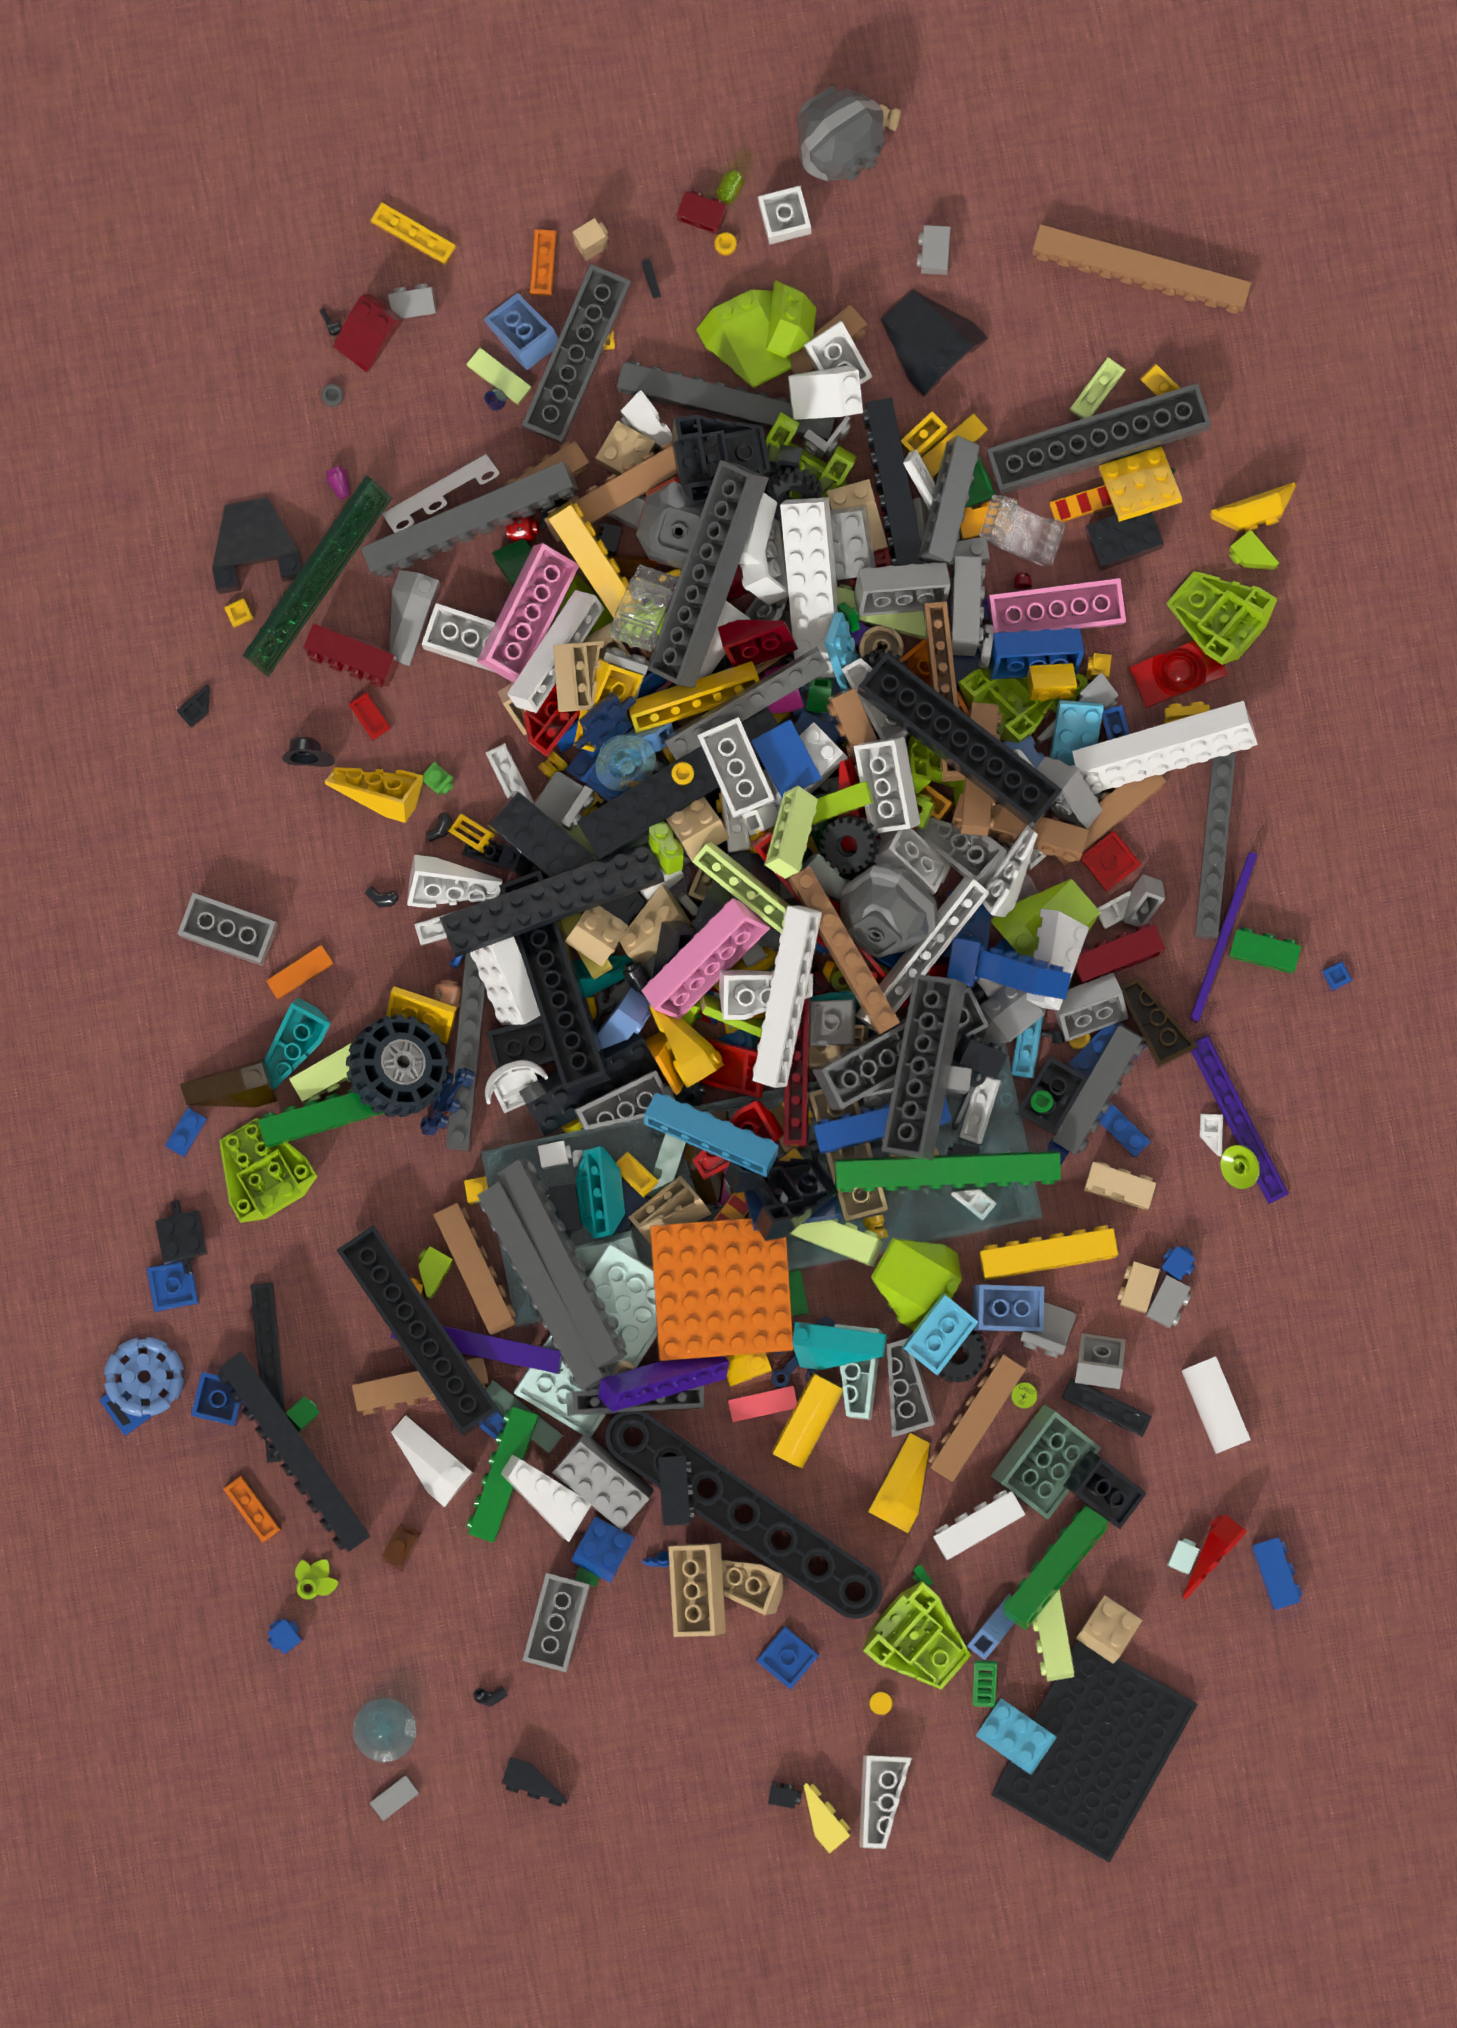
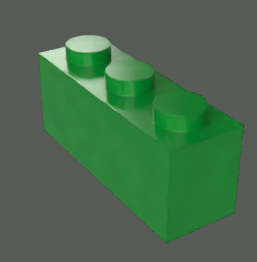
M1241 927V930L1236 929L1228 958L1294 974L1301 946L1297 945V941L1286 938L1284 941L1275 939V935L1263 933L1262 936L1253 934L1254 930Z

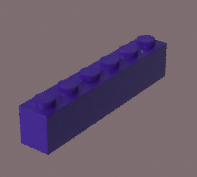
M725 1356L656 1362L601 1378L598 1397L612 1412L726 1379L729 1360Z

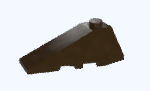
M265 1059L180 1083L186 1105L256 1108L278 1101Z
M728 1110L708 1112L716 1119L729 1121ZM686 1142L684 1156L696 1194L705 1205L721 1202L724 1183L723 1170L704 1180L693 1162L694 1158L703 1149Z

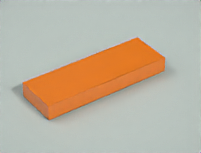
M534 230L530 295L552 296L556 230Z
M320 945L266 980L276 998L280 1000L334 965L323 946Z
M243 1476L238 1477L223 1489L262 1543L281 1530Z

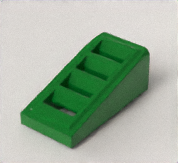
M974 1660L973 1706H995L997 1661ZM979 1670L992 1671V1673L979 1672Z

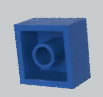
M959 933L955 936L947 975L948 979H955L967 984L966 986L972 987L976 981L979 982L980 977L975 976L980 951L986 950L987 944H983L984 938Z
M201 1372L191 1416L237 1427L242 1404L241 1402L236 1403L229 1394V1391L232 1389L228 1384L223 1385L217 1375Z
M594 1517L574 1553L572 1563L612 1583L635 1537Z

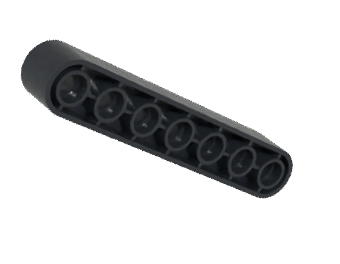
M643 1411L620 1412L611 1419L606 1429V1444L612 1455L660 1488L658 1458H662L668 1453L686 1456L687 1461L691 1460L692 1474L687 1475L688 1483L693 1485V1497H689V1506H694V1513L842 1616L860 1619L870 1615L877 1609L882 1599L883 1589L879 1577L872 1569ZM635 1427L642 1431L643 1440L640 1445L630 1447L625 1443L624 1434L629 1428ZM703 1479H712L717 1485L716 1494L711 1498H703L698 1493V1484ZM742 1504L751 1506L754 1511L752 1521L747 1524L738 1523L734 1517L736 1508ZM778 1530L787 1531L791 1536V1543L784 1550L774 1548L771 1543L772 1535ZM814 1556H822L828 1562V1570L821 1576L813 1575L809 1571L808 1563ZM855 1581L860 1582L865 1587V1596L858 1602L849 1600L845 1594L847 1585Z

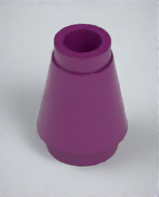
M342 465L326 471V480L339 500L350 496L346 470H343Z

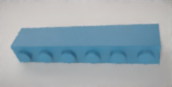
M655 1093L644 1114L645 1125L767 1177L778 1155V1145L771 1139L760 1138L750 1130L737 1128L729 1121L716 1119L712 1114L695 1110L691 1105L679 1103L666 1094Z

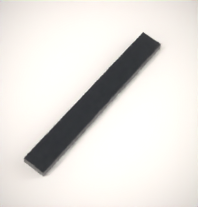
M273 1283L250 1285L259 1377L281 1409L286 1413ZM265 1439L267 1463L282 1462L279 1457L274 1458L267 1448L270 1444Z

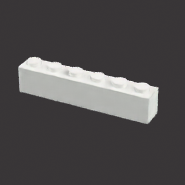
M577 590L574 591L507 693L516 707L537 713L556 684L553 645L582 643L604 610L595 595Z

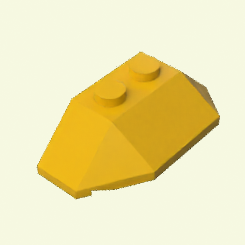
M1293 482L1213 509L1210 512V517L1238 532L1244 530L1246 533L1250 530L1255 531L1259 525L1265 523L1266 526L1273 525L1279 522L1278 519L1282 517L1296 484Z

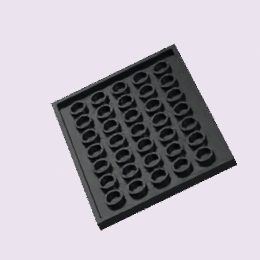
M1077 1640L1071 1650L1074 1677L1055 1680L1033 1718V1721L1057 1738L1032 1774H1029L1010 1760L991 1795L1110 1863L1198 1704L1120 1659H1117L1114 1664Z

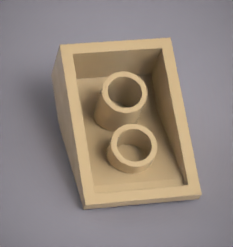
M869 479L827 491L832 510L866 505L873 552L888 548Z

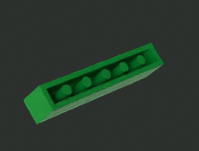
M350 1089L346 1095L332 1094L325 1097V1101L317 1103V1100H312L304 1103L305 1107L296 1109L295 1106L283 1109L281 1114L275 1115L274 1112L261 1116L262 1119L258 1120V1126L266 1149L382 1115L384 1112L377 1114L371 1111L372 1107L368 1104L364 1106L359 1101L361 1099L357 1093L354 1094L352 1089Z
M512 1406L511 1410L507 1409L503 1422H506L504 1431H499L496 1443L499 1444L497 1452H492L488 1463L492 1465L490 1472H485L481 1483L484 1486L482 1495L478 1494L474 1503V1507H477L475 1515H470L466 1528H469V1535L492 1543L496 1541L514 1487L501 1475V1472L512 1454L524 1461L540 1414L517 1406Z
M1088 1506L1074 1514L1071 1525L1068 1528L1064 1527L1058 1536L1059 1540L1055 1545L1051 1544L1046 1549V1556L1041 1562L1037 1561L1033 1565L1030 1576L1027 1579L1023 1578L1018 1584V1591L1014 1596L1010 1595L1003 1604L1004 1615L1025 1631L1108 1529V1521Z

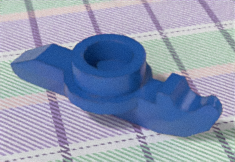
M666 1551L659 1552L656 1558L650 1556L648 1559H642V1563L651 1567H668L669 1553Z

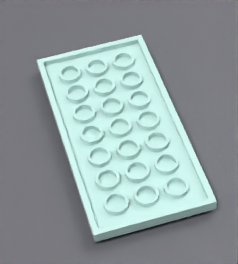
M609 1243L588 1275V1278L594 1282L597 1296L603 1300L608 1317L615 1323L617 1335L623 1339L626 1345L624 1349L628 1355L607 1367L610 1376L614 1375V1367L620 1361H630L635 1368L638 1366L657 1336L653 1269ZM550 1334L542 1347L560 1351L553 1345L552 1335ZM563 1362L560 1374L528 1368L515 1388L514 1393L582 1435L586 1433L592 1437L606 1414L567 1416L566 1393L599 1390L600 1384L590 1390H580L572 1380L573 1375L570 1369L566 1368Z

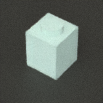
M1186 1538L1183 1539V1542L1178 1540L1167 1566L1189 1574L1200 1550L1195 1547L1197 1543Z

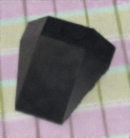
M914 290L881 318L909 382L923 397L940 383V378L969 352L973 353L988 340V337L974 322Z
M701 415L673 418V453L678 480L689 506L705 504L720 460L737 463L761 475L771 470L763 426L702 417ZM692 489H695L696 492L692 495Z

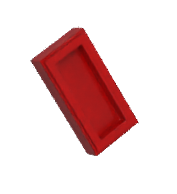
M367 692L348 704L373 741L391 730Z

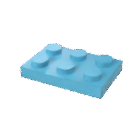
M843 612L834 613L824 644L840 691L842 692L851 686L841 669L860 659V655L856 653L854 638H851L849 632V623L845 620Z
M1059 700L1049 758L1059 759L1068 766H1075L1072 751L1098 743L1104 708L1102 703Z
M942 1294L902 1348L934 1374L938 1375L977 1325L978 1321L950 1298Z
M1002 1698L976 1734L978 1738L1029 1774L1033 1773L1057 1738Z

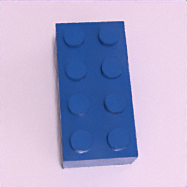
M1080 628L1043 629L1041 631L1022 630L1019 632L1001 631L993 633L992 651L988 666L991 680L1026 678L1029 666L1073 663L1076 675L1084 654Z
M992 947L990 951H980L975 976L1030 994L1066 999L1072 973L1063 971V966L1055 964L1048 966L1049 962L1039 959L1034 961V957L1020 956V953L1007 950L1005 954L1003 953L1004 950Z

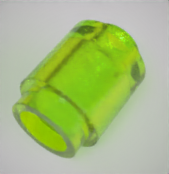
M735 170L725 172L718 186L716 197L727 204H732L737 199L744 185L743 175Z

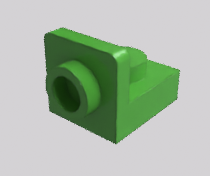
M435 762L423 774V782L439 796L443 793L445 795L448 794L454 787V778Z

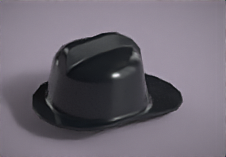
M310 737L292 738L289 751L282 756V760L290 765L329 767L335 764L334 757L322 752L320 743Z

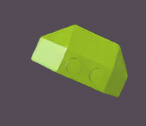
M777 280L773 286L766 350L786 358L792 353L805 348L804 344L813 339L816 307L803 292Z

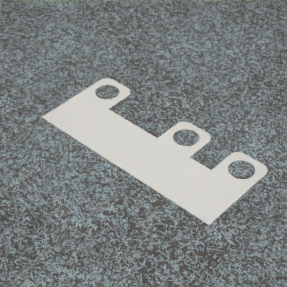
M487 454L387 510L382 515L393 532H399L414 524V520L410 516L413 512L423 507L428 515L433 514L446 506L447 502L443 495L474 477L479 484H485L497 477L499 471ZM494 472L491 478L487 480L481 479L485 473ZM438 501L442 502L439 508L429 510L431 504ZM401 521H409L406 527L402 529L396 528L397 524Z

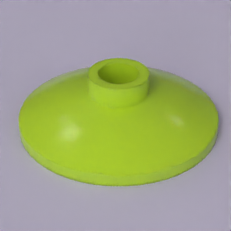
M1234 1145L1227 1148L1222 1154L1220 1161L1221 1172L1231 1186L1238 1189H1246L1256 1183L1260 1168L1255 1154L1250 1149L1242 1145Z

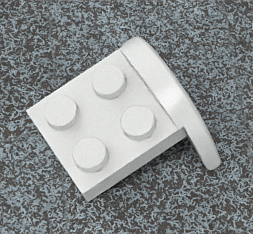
M518 1060L505 1064L495 1070L489 1077L485 1089L487 1104L491 1103V1095L494 1090L503 1112H509L525 1105L519 1091L538 1081L535 1073L543 1076L545 1079H548V1076L540 1066L531 1061Z

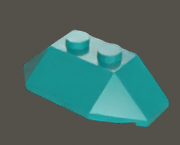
M599 1146L583 1151V1159L579 1164L576 1174L580 1221L586 1230L591 1233L593 1239L613 1235L625 1215L621 1170L605 1148Z

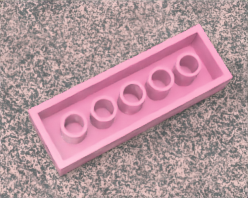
M543 543L534 545L477 662L515 683L545 637L579 565Z
M1121 578L1002 593L987 597L990 625L994 626V633L1001 631L1019 632L1022 630L1041 631L1043 629L1060 630L1064 628H1080V630L1126 623Z
M732 898L715 917L709 920L708 924L700 932L694 935L693 939L684 948L679 950L678 954L641 991L653 1009L680 1020L719 980L720 970H729L770 929V926L744 903Z

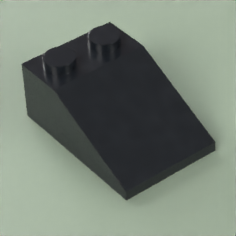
M1049 1056L1016 1114L1056 1135L1088 1077ZM1039 1090H1045L1053 1097L1051 1109L1044 1113L1035 1111L1031 1106V1097Z
M1091 1450L1088 1451L1063 1485V1487L1118 1529L1122 1528L1147 1494Z

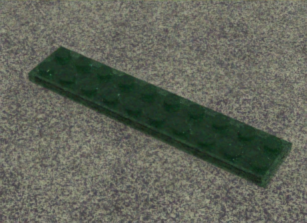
M366 476L359 484L355 493L334 520L326 535L321 539L315 551L310 555L306 564L297 574L295 580L242 656L265 676L270 677L392 500V497L372 478Z

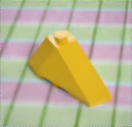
M598 658V661H601L600 668L596 670L595 681L597 682L593 708L611 692L617 695L620 703L625 701L630 695L634 698L643 675ZM581 710L579 719L590 710ZM579 721L574 742L583 736V728ZM590 742L581 748L591 752L594 751Z
M911 1433L909 1434L868 1513L906 1533L910 1531L919 1513L930 1443Z

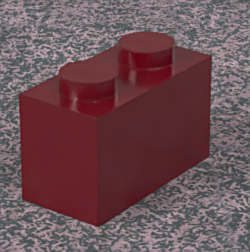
M685 191L676 214L677 221L718 235L727 212L724 202L717 198H712L711 200L705 198L703 194L697 191H691V193Z

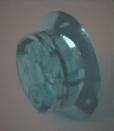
M617 735L610 738L604 743L596 759L595 771L599 781L611 790L628 791L651 776L656 764L654 749L649 742L638 736Z
M388 1698L376 1699L367 1703L358 1712L353 1725V1736L357 1747L365 1756L379 1762H390L399 1759L409 1751L415 1740L416 1724L412 1713L404 1704Z

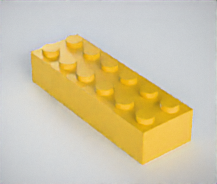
M569 500L548 514V520L621 630H623L620 614L632 607L641 609L644 607V604L638 595L633 596L630 592L633 590L632 586L625 576L621 578L619 575L620 568L614 558L609 560L607 557L608 549L601 539L597 541L594 537L596 531L589 521L585 523L582 519L584 513L577 502L572 504Z
M1108 1225L1099 1226L1093 1229L1094 1232L1086 1233V1229L1072 1231L1071 1236L1065 1237L1064 1233L1050 1235L1048 1240L1035 1237L1028 1239V1243L1020 1244L1019 1241H1011L1005 1244L1006 1247L998 1248L997 1244L984 1246V1251H980L979 1254L984 1281L1116 1258L1118 1250L1114 1228L1108 1229Z

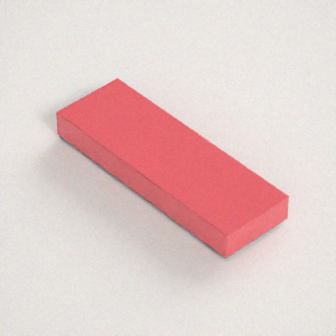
M794 1386L728 1400L734 1423L794 1409L797 1400Z

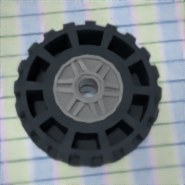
M395 1014L392 1017L384 1016L363 1029L349 1047L350 1055L346 1058V1066L349 1067V1071L346 1074L347 1079L351 1080L353 1084L351 1089L354 1094L357 1093L361 1099L359 1101L364 1106L368 1104L372 1107L371 1111L377 1114L384 1112L386 1117L392 1118L396 1115L401 1118L413 1113L416 1114L435 1101V1098L444 1090L443 1084L448 1080L449 1074L446 1073V1069L449 1068V1059L445 1057V1053H447L445 1045H441L438 1040L440 1036L436 1032L433 1033L429 1029L430 1026L428 1024L417 1022L418 1019L409 1016L404 1018L401 1014Z

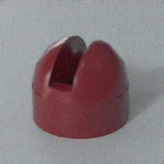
M1019 572L1016 574L1014 588L1026 590L1032 587V580L1028 573Z

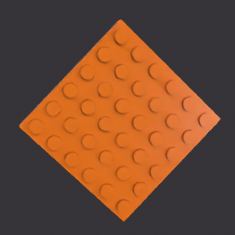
M750 1218L650 1225L659 1361L793 1350L786 1237L765 1241L758 1230L753 1231Z

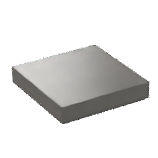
M855 1000L811 1001L810 1046L855 1045Z

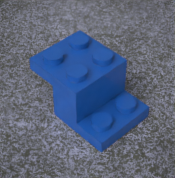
M582 749L565 769L567 773L583 786H588L607 802L631 789L628 784L620 786L619 782L622 779L639 780L643 776V772L630 762L611 767L606 749L601 754L595 750L591 752Z

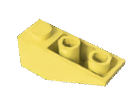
M805 1783L804 1788L815 1837L831 1853L850 1836L848 1831L851 1828L843 1819L837 1820L833 1815L836 1810L828 1801L826 1803L822 1802L819 1798L821 1792L814 1784L809 1786Z

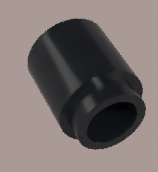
M631 961L624 966L625 970L622 974L630 988L632 987L636 992L638 991L640 994H643L641 990L651 978L642 962Z

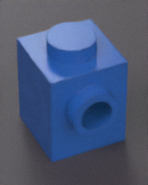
M1176 1246L1174 1250L1169 1248L1163 1257L1166 1262L1161 1267V1270L1177 1281H1180L1184 1274L1189 1276L1196 1266L1193 1264L1195 1260L1192 1256L1193 1252L1185 1246L1181 1248Z
M279 1618L269 1626L271 1630L267 1634L270 1638L267 1640L275 1650L279 1648L283 1654H287L303 1641L298 1634L300 1628L293 1620L290 1622L288 1619L281 1621Z

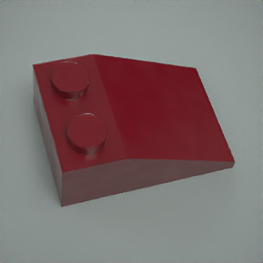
M370 293L362 294L350 311L333 347L368 373L404 319Z
M738 619L718 627L722 647L733 667L751 661L755 666L798 650V646L784 621Z

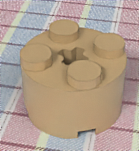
M885 626L872 627L864 633L860 641L859 655L861 659L866 654H869L870 651L875 650L877 653L878 646H881L882 649L886 648L885 653L888 650L893 651L892 656L894 657L897 654L901 658L903 657V641L900 635L891 628Z

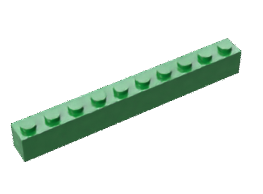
M1058 1151L934 1155L933 1161L905 1156L834 1159L835 1187L840 1189V1192H853L854 1188H863V1191H876V1187H885V1190H899V1186H907L910 1190L921 1189V1185H930L931 1189H940L946 1184H952L953 1188H964L966 1184L975 1183V1187H987L988 1183H997V1186H1010V1182H1019V1185H1032L1033 1181H1042V1184H1055V1180H1061L1060 1153Z

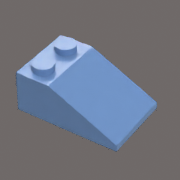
M518 293L484 318L489 328L526 370L552 352L558 341L554 329Z
M632 987L597 1031L602 1049L629 1039L633 1032L638 1034L652 1013L649 1011L651 1004L647 998L638 991L636 992Z
M972 1285V1317L978 1321L973 1330L1044 1332V1287Z

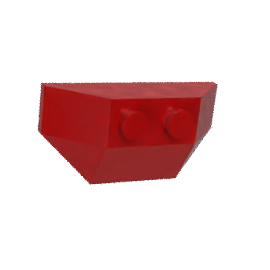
M556 684L537 713L525 710L523 713L529 744L546 757L581 711L559 712Z

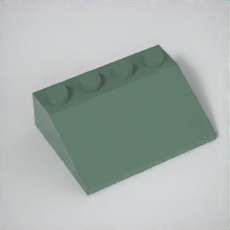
M1043 1405L992 1473L991 1477L1048 1520L1069 1492L1063 1485L1089 1450L1097 1454L1101 1447L1056 1411Z

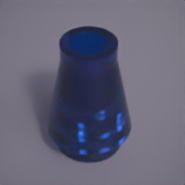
M492 389L484 396L486 405L491 410H500L506 404V395L500 389ZM494 395L495 400L491 402V397Z

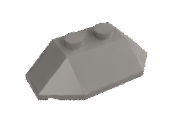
M1005 986L980 1005L989 1026L975 1035L983 1038V1043L987 1045L990 1042L995 1044L1008 1043L1044 1016L1047 1008H1041L1026 1000L1027 992Z

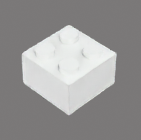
M800 186L758 196V205L769 245L811 234V224Z

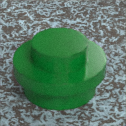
M1039 1090L1031 1097V1106L1037 1112H1047L1053 1105L1052 1095L1045 1090Z

